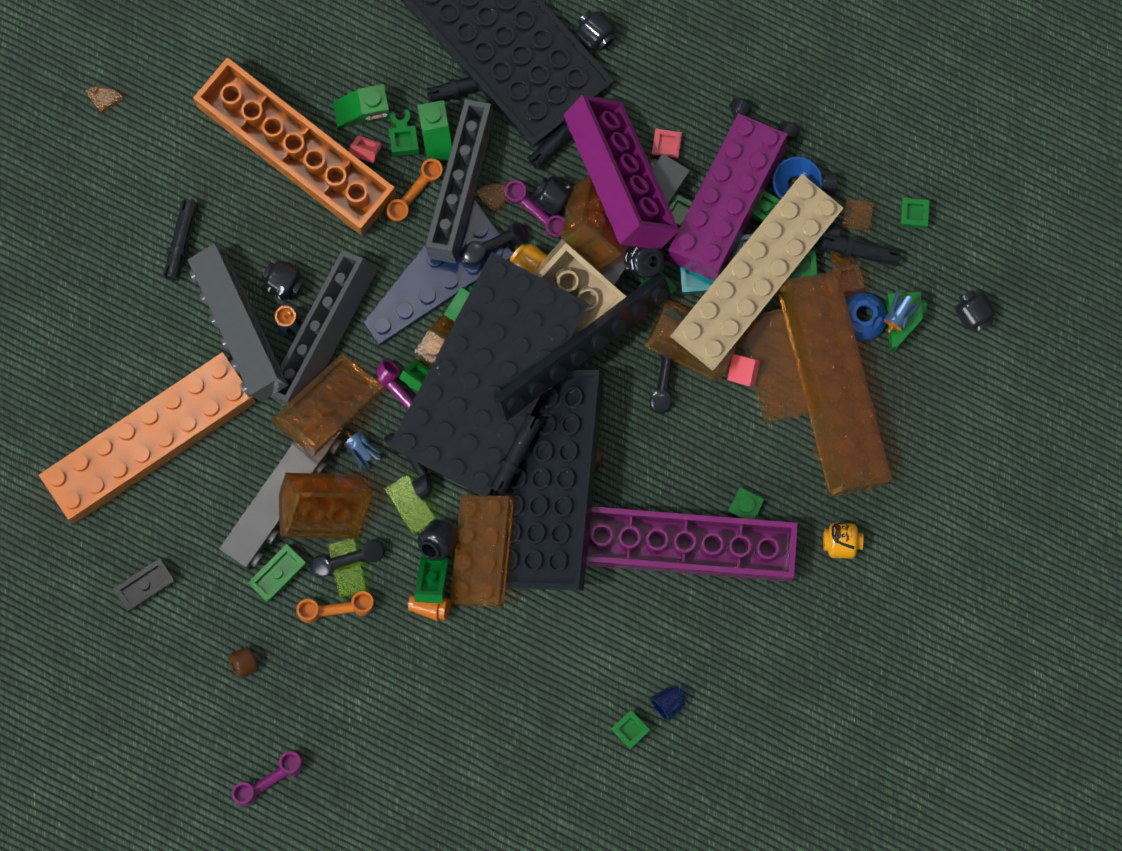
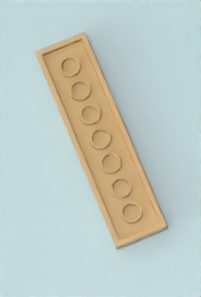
M801 174L670 337L713 371L843 210V207Z

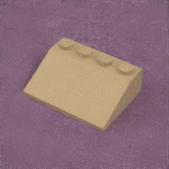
M564 239L555 246L532 272L534 275L589 303L572 337L626 297Z

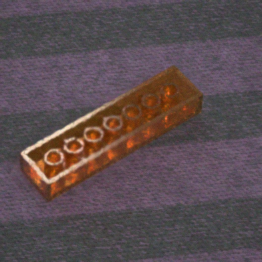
M839 272L787 280L778 289V294L829 495L833 497L880 488L891 482L892 478Z

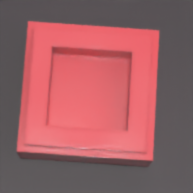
M655 129L651 157L660 158L664 154L672 160H678L682 132Z
M357 136L351 144L349 152L357 158L374 163L381 152L383 144Z
M733 354L727 380L755 387L760 360L741 354Z

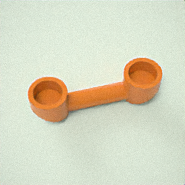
M432 158L425 160L420 169L421 176L401 199L392 200L388 204L386 213L389 219L395 222L403 221L408 214V206L428 183L435 182L440 178L443 168L438 160Z
M359 591L354 594L351 602L318 606L314 600L304 599L298 603L296 612L301 621L305 623H315L319 617L351 612H355L359 616H365L372 611L374 600L371 594L366 591Z

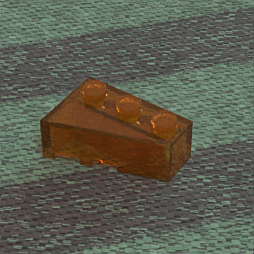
M588 175L572 187V194L567 203L561 238L599 271L622 255V249L606 216L602 202L596 193L592 179Z

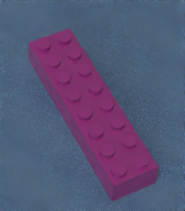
M592 507L586 566L792 582L795 569L797 523Z

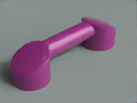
M512 180L507 183L504 193L509 202L513 204L519 203L544 224L548 236L559 238L565 234L567 223L563 217L558 215L549 216L544 210L539 208L526 196V187L521 181Z
M383 360L377 367L378 380L383 387L387 388L409 409L413 399L395 381L400 375L399 368L392 361Z
M294 751L283 753L279 759V768L252 786L246 782L236 784L232 789L233 800L241 806L254 804L258 794L286 776L295 777L302 769L301 757Z

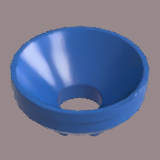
M791 157L778 165L773 175V188L780 200L789 190L788 181L794 177L799 178L801 174L821 189V173L812 161L803 157Z
M857 293L842 303L838 312V324L848 338L857 342H869L879 337L886 327L884 319L887 311L882 301L876 296L868 293ZM860 307H867L871 310L872 318L869 321L864 322L857 318L856 311Z

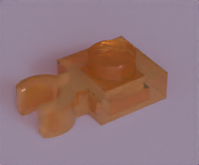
M832 252L830 260L836 267L832 268L831 276L837 296L863 292L865 286L859 264L851 265L852 256L839 258L837 253Z

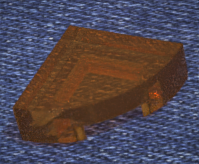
M92 87L85 90L86 95L101 114L123 100L122 96L114 89Z
M501 184L486 185L475 192V196L494 212L507 200L504 193L505 186Z

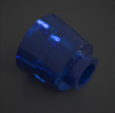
M669 686L650 697V701L656 711L668 722L685 706L686 696L677 686L674 688Z

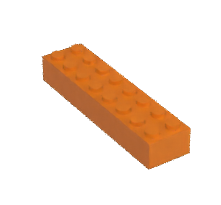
M228 57L193 97L197 108L362 237L387 208L388 204L396 197L394 186Z
M222 352L40 473L39 477L67 519L74 525L249 408L256 401L252 396L248 397L241 386L243 381Z

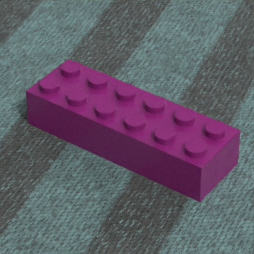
M582 95L566 111L564 118L595 186L596 193L606 211V216L612 225L616 239L620 245L661 249L679 231V228L622 102Z
M738 113L679 231L668 249L669 262L713 281L718 278L728 265L787 148V133Z

